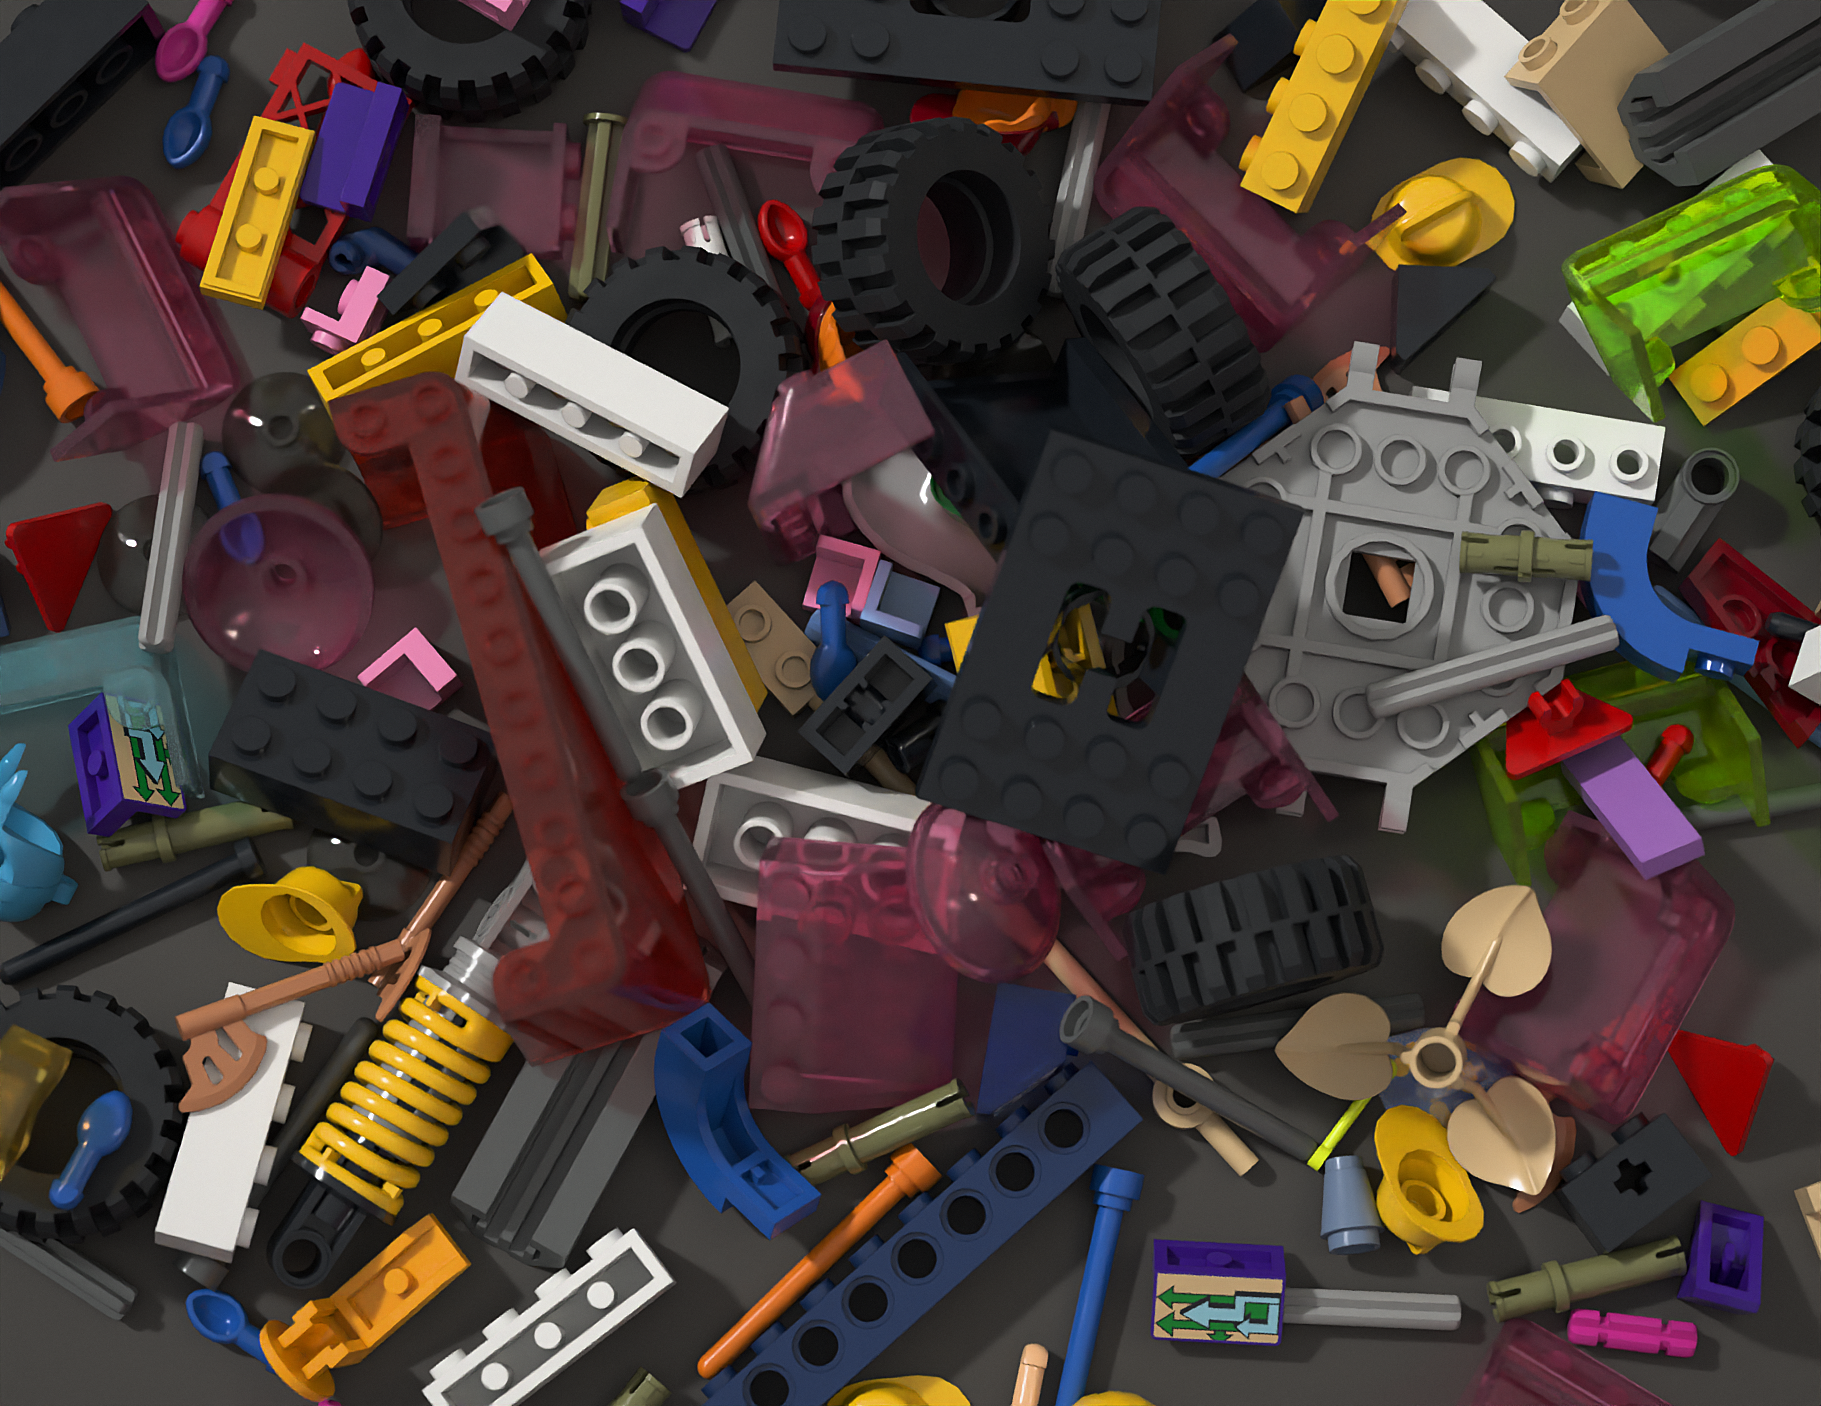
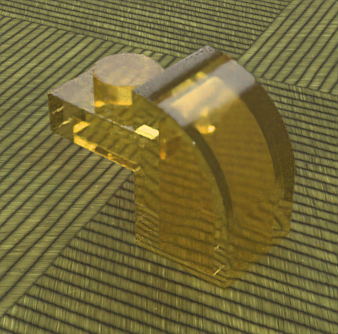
M15 1024L10 1027L0 1040V1183L28 1146L38 1109L66 1073L72 1056V1051Z

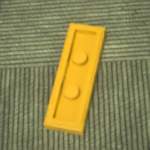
M254 115L199 286L202 295L263 310L316 143L315 131Z

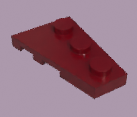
M1719 537L1678 589L1705 626L1759 641L1753 666L1743 677L1796 748L1799 749L1821 723V705L1788 687L1802 645L1771 636L1765 629V623L1770 613L1779 611L1820 625L1821 619L1816 617V613Z

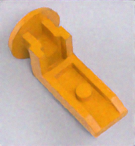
M1821 252L1809 258L1811 266L1818 277L1817 280L1806 288L1803 284L1790 285L1667 375L1703 426H1707L1809 352L1821 349Z
M428 1214L404 1231L332 1296L309 1301L292 1316L295 1323L291 1327L279 1320H269L259 1335L263 1353L277 1375L292 1390L310 1401H325L335 1393V1383L329 1368L333 1369L360 1363L471 1266L472 1263L435 1215Z

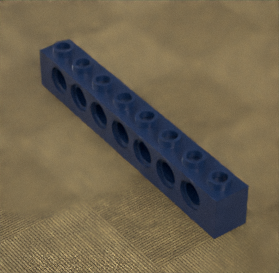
M1092 1061L1081 1070L1073 1062H1070L1043 1086L1051 1097L1032 1113L1024 1105L1020 1106L995 1129V1132L1002 1138L999 1143L984 1156L976 1148H973L946 1172L953 1183L937 1198L933 1199L925 1191L897 1216L905 1225L886 1243L876 1234L848 1259L856 1269L836 1286L828 1277L802 1299L799 1304L807 1313L788 1330L778 1321L750 1346L758 1356L744 1369L737 1373L729 1364L701 1389L702 1393L708 1398L702 1406H759L752 1397V1384L759 1374L769 1370L779 1372L787 1380L789 1394L782 1406H823L1138 1126L1143 1118ZM1058 1112H1066L1075 1116L1082 1129L1080 1141L1069 1148H1060L1053 1145L1045 1135V1122L1051 1115ZM1019 1155L1029 1161L1033 1168L1034 1176L1032 1183L1026 1189L1009 1191L1000 1185L996 1177V1166L1004 1157ZM960 1198L974 1199L984 1209V1225L974 1234H959L948 1223V1208L954 1201ZM923 1241L934 1249L937 1263L934 1270L928 1276L911 1278L900 1269L898 1256L901 1249L907 1243ZM864 1284H874L880 1287L888 1299L886 1312L881 1318L873 1322L858 1320L853 1316L849 1307L851 1294L857 1287ZM816 1327H824L831 1330L838 1340L837 1355L830 1363L823 1366H814L808 1363L802 1356L800 1349L803 1336L809 1330Z

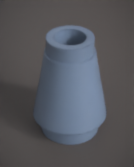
M1341 1156L1324 1161L1325 1174L1321 1238L1328 1240L1329 1253L1334 1255H1352L1379 1249L1381 1247L1379 1234L1385 1231V1227L1376 1207L1377 1203L1367 1172L1364 1169L1363 1158L1361 1156Z

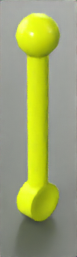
M1391 1059L1393 1066V1080L1397 1074L1398 1067L1396 1065V1062L1393 1059ZM1371 1098L1354 1100L1329 1135L1312 1155L1307 1165L1318 1172L1324 1161L1328 1159Z

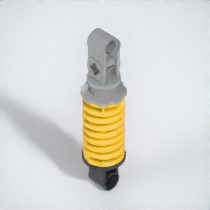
M544 845L532 851L509 886L488 909L473 939L463 936L458 938L453 945L456 949V954L449 960V965L445 966L443 971L424 965L418 968L416 971L418 977L414 981V987L418 992L415 998H403L398 1005L399 1013L409 1024L396 1019L386 1022L382 1033L390 1043L376 1040L368 1051L371 1059L378 1065L369 1061H362L355 1068L354 1075L364 1086L355 1082H347L340 1090L341 1098L352 1108L337 1102L331 1104L326 1111V1117L333 1125L327 1122L318 1123L300 1151L295 1150L290 1157L310 1180L267 1243L266 1257L268 1264L284 1284L295 1289H309L320 1284L327 1277L366 1216L390 1226H394L399 1218L396 1215L404 1205V1197L401 1194L403 1190L399 1187L407 1189L416 1187L420 1181V1173L414 1165L428 1167L435 1158L433 1149L427 1143L434 1146H442L449 1138L447 1128L440 1122L452 1126L458 1124L463 1117V1111L454 1101L469 1105L477 1096L475 1087L466 1079L477 1084H483L490 1077L491 1070L489 1066L479 1058L489 1062L501 1061L513 1041H518L523 1035V1032L512 1020L510 1014L513 1011V1007L519 1003V998L523 997V995L529 997L535 988L533 982L528 978L529 974L552 948L562 930L563 924L588 889L590 869L580 853L558 845ZM555 857H562L570 867V880L561 891L550 893L542 884L541 872L549 860ZM512 920L530 933L529 937L512 927L510 921ZM307 1239L312 1241L316 1249L312 1264L308 1268L297 1272L285 1269L282 1263L285 1248L295 1240Z

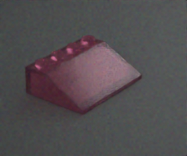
M778 836L770 837L759 861L751 1039L753 1045L751 1048L748 1108L815 1114L896 1107L951 1083L966 852Z

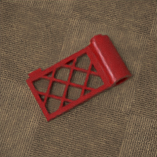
M303 42L298 53L288 48L286 49L270 76L269 82L275 85L277 89L260 117L282 123L299 120L301 128L310 130L307 117L326 112L331 99L303 106L298 85L311 64L333 75L335 85L344 81L352 86L375 92L378 82ZM293 97L296 108L284 111ZM409 98L407 100L410 106L405 121L415 106L413 100ZM244 146L211 203L200 212L191 210L183 219L176 234L175 242L181 245L180 259L203 272ZM298 197L294 210L308 207L311 205L304 203L301 200V198ZM324 209L328 223L315 245L293 234L291 224L289 225L265 302L266 306L291 319L300 313L315 289L321 267L328 257L329 248L336 243L350 216Z

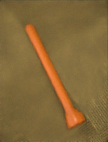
M0 280V322L46 381L43 386L44 391L47 393L45 398L46 404L61 423H69L80 418L98 403L102 392L86 372H78L74 366L66 367Z
M912 1143L896 1149L889 1156L893 1162L884 1170L888 1176L699 1359L697 1370L703 1378L712 1380L724 1368L732 1364L905 1195L912 1198L919 1190L928 1192L943 1177Z

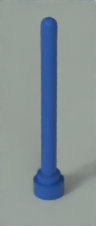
M1297 374L1287 377L1271 390L1270 402L1263 415L1237 430L1188 467V469L1215 478L1220 477L1278 431L1287 429L1293 424L1283 407L1286 403L1303 395L1312 412L1322 406L1324 399L1319 386L1312 379L1304 375Z
M1094 1164L1089 1190L1095 1191L1092 1204H1097L1098 1210L1055 1406H1072L1084 1397L1124 1211H1131L1133 1199L1140 1200L1145 1177L1143 1174Z

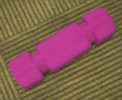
M1580 1308L1571 1310L1567 1327L1568 1341L1572 1344L1596 1346L1597 1342H1602L1603 1348L1658 1354L1659 1350H1664L1667 1356L1682 1358L1694 1356L1698 1338L1697 1326L1691 1322L1668 1320L1667 1324H1662V1320L1659 1318L1611 1312L1607 1313L1606 1317L1600 1316V1311Z

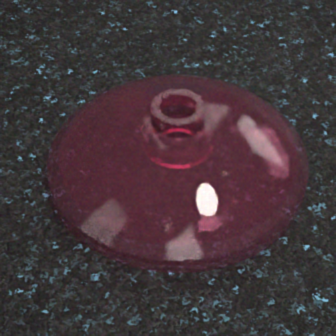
M263 494L233 502L214 514L203 525L193 540L185 558L182 574V594L188 616L201 639L219 657L231 665L248 672L260 648L323 671L344 658L358 643L366 630L374 606L375 578L372 564L364 545L350 526L339 516L308 499L285 494ZM279 564L291 566L296 572V577L293 579L280 577L275 570V566Z
M929 804L922 811L911 830L905 861L906 882L910 902L926 938L950 966L967 977L980 982L1007 983L1032 973L1045 961L1051 952L1059 930L1061 916V890L1058 873L1045 841L1042 837L941 805Z

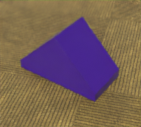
M1701 1200L1696 1212L1686 1255L1687 1274L1681 1277L1676 1299L1738 1315L1756 1314L1761 1304L1764 1216Z

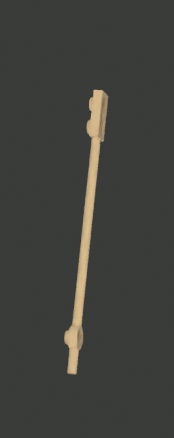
M754 580L726 606L768 692L793 719L808 706L815 712L823 703L817 696L810 678V660L817 647ZM882 748L864 766L883 788L916 796V785L906 774H902L895 768ZM964 838L957 867L960 872L1076 998L1088 995L1110 1007L1114 1018L1119 1021L1120 1029L1158 1050ZM1184 1064L1213 1081L1211 1076L1202 1068L1193 1064ZM1146 1074L1154 1082L1151 1094L1152 1106L1162 1122L1175 1129L1187 1130L1196 1128L1240 1177L1259 1161L1258 1157L1217 1113L1198 1102L1189 1108L1178 1106L1173 1099L1174 1089Z

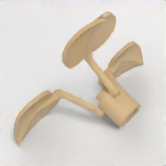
M1506 885L1485 891L1465 903L1453 915L1444 931L1441 947L1442 960L1445 966L1458 975L1472 977L1446 1028L1437 1027L1427 1030L1419 1037L1413 1049H1409L1398 1042H1387L1391 1026L1390 1020L1383 1008L1365 995L1355 992H1341L1324 997L1312 1005L1295 1026L1277 1043L1275 1053L1297 1078L1316 1090L1339 1099L1364 1100L1384 1091L1391 1083L1393 1077V1066L1388 1054L1400 1057L1402 1063L1409 1064L1415 1079L1426 1087L1439 1089L1452 1085L1456 1090L1463 1089L1472 1093L1475 1098L1461 1102L1454 1109L1449 1119L1447 1141L1455 1160L1470 1174L1484 1181L1512 1187L1530 1195H1537L1547 1181L1555 1156L1556 1129L1552 1109L1543 1093L1531 1082L1519 1076L1509 1075L1502 1077L1487 1092L1478 1082L1464 1077L1461 1071L1466 1063L1467 1049L1463 1039L1457 1034L1482 983L1492 993L1499 996L1512 997L1521 995L1533 989L1543 979L1551 962V934L1540 908L1536 892L1527 885Z

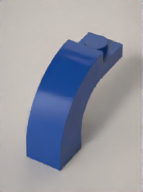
M1595 491L1587 504L1579 537L1582 540L1594 539L1591 582L1579 580L1591 617L1596 618L1609 615L1614 621L1619 636V645L1615 650L1642 671L1671 683H1675L1682 675L1686 661L1696 663L1694 671L1709 678L1730 681L1733 679L1734 674L1744 676L1753 666L1759 644L1758 640L1687 621L1669 610L1656 595L1648 576L1647 550L1658 508Z
M708 1002L661 1030L654 1058V1084L660 1114L681 1163L708 1201L720 1213L735 1206L756 1228L771 1240L815 1212L821 1193L769 1144L757 1127L749 1110L744 1090V1073L753 1043Z

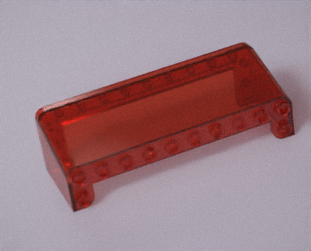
M436 371L423 372L327 401L337 436L342 445L350 451L363 477L379 531L430 517L550 936L548 940L509 952L497 964L493 973L492 984L504 1026L530 1066L535 1067L671 1025L708 1003L712 989L680 876L653 827H646L642 821L634 820L620 796L625 782L617 777L505 543L497 544L494 535H486L474 512V509L487 499L509 489L523 487L534 510V513L530 516L534 527L529 533L538 552L540 549L578 534L548 434L542 427L529 419L494 402L451 376Z

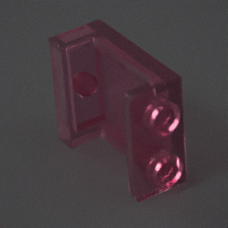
M416 114L407 238L411 247L421 253L463 211L487 204L525 246L526 255L532 253L536 259L563 260L565 241H575L577 204L567 203L569 180L579 181L581 143L571 142L567 123H554L553 131L445 126L441 115Z

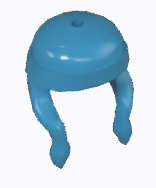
M24 743L16 744L0 761V921L3 922L28 920L38 914L45 903H49L51 900L68 905L78 887V883L63 874L65 864L63 844L57 832L44 820L15 802L28 773L27 770H19L15 773L26 747Z

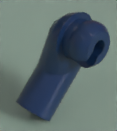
M370 227L339 237L336 243L329 248L327 256L331 268L342 275L364 272L367 266L373 269L384 266L398 275L420 253L383 228Z

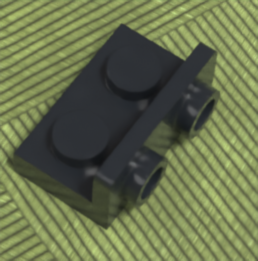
M487 204L465 210L376 297L393 315L413 308L418 313L523 258L526 255V248Z

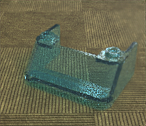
M132 616L0 646V715L104 692L106 706L110 715L125 728L140 731L164 726L176 787L192 800L205 797L175 646L168 654L142 651L138 640L141 616Z

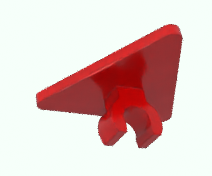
M98 502L14 522L7 527L5 545L13 550L18 562L15 566L17 572L24 575L46 627L50 631L60 633L65 628L112 515V507L109 504Z
M1568 678L1561 680L1559 685L1543 696L1539 691H1536L1530 695L1528 707L1506 722V776L1511 780L1522 779L1624 734L1632 729L1633 717L1617 707L1576 689Z
M1672 1027L1661 1033L1663 1044L1725 1151L1730 1156L1738 1155L1744 1150L1775 1059L1756 1043L1744 1046Z

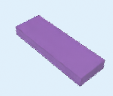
M1620 736L1560 761L1563 775L1645 880L1705 855L1702 837Z

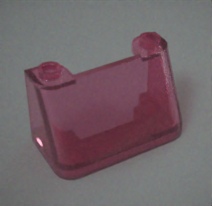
M1568 810L1559 828L1548 838L1544 849L1547 872L1550 878L1558 885L1555 894L1543 913L1552 942V956L1548 970L1543 979L1533 989L1517 996H1499L1492 993L1485 986H1481L1457 1034L1463 1039L1466 1049L1531 1082L1533 1085L1576 1108L1615 1125L1626 1120L1636 1108L1717 961L1734 926L1735 905L1732 898L1697 859L1645 880L1600 821ZM1460 998V999L1457 1001V1003L1455 1004L1454 1009H1453V1011H1452V1016H1453V1014H1454V1012H1455V1010H1456V1008H1457V1006H1458V1004H1459L1461 998Z

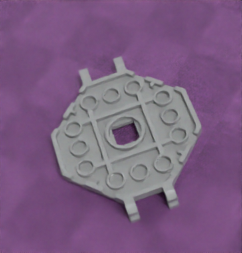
M1354 341L1346 387L1330 397L1322 406L1298 423L1292 424L1254 451L1250 457L1229 472L1218 477V479L1301 505L1305 512L1233 699L1283 767L1276 814L1302 817L1309 773L1311 772L1386 785L1377 831L1403 835L1407 829L1413 788L1528 707V699L1532 693L1539 691L1543 696L1559 685L1561 680H1563L1565 664L1380 719L1374 718L1369 710L1365 696L1366 687L1374 682L1572 625L1579 580L1532 577L1531 583L1518 582V576L1459 573L1462 531L1490 535L1521 536V530L1535 531V537L1569 540L1572 538L1568 533L1565 534L1543 504L1544 500L1514 459H1510L1489 430V425L1475 408L1482 361L1457 357L1452 369L1448 402L1372 390L1380 345ZM1352 552L1415 562L1406 623L1402 624L1348 615L1342 611ZM1178 614L1177 621L1182 626L1184 617Z

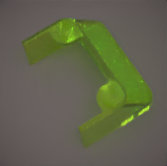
M1774 164L1755 168L1574 252L1563 262L1561 271L1567 291L1613 383L1654 423L1666 418L1658 387L1664 383L1665 379L1675 368V360L1670 347L1778 297L1788 306L1801 309L1804 312L1815 313L1821 311V191L1792 167Z
M1628 660L1563 677V680L1568 678L1576 689L1632 715V729L1619 736L1644 766L1662 742L1660 736L1667 727L1673 724L1687 726L1695 738L1693 748L1689 755L1684 754L1665 782L1673 781L1682 795L1704 804L1717 803L1724 800L1727 796L1738 794L1758 827L1771 824L1761 737L1724 680L1713 679L1696 673L1694 671L1696 663L1686 661L1683 673L1675 683L1648 674ZM1505 722L1468 750L1492 836L1519 887L1523 885L1532 886L1527 851L1540 847L1555 833L1556 822L1553 811L1585 802L1563 775L1560 762L1522 779H1509L1506 776Z

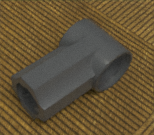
M1705 447L1695 451L1677 469L1674 479L1655 506L1658 508L1647 550V560L1675 575L1679 573L1726 500L1736 491L1739 483V468L1735 459L1728 452L1716 447ZM1708 466L1718 473L1721 479V489L1718 494L1706 495L1694 487L1691 480V472L1694 467Z

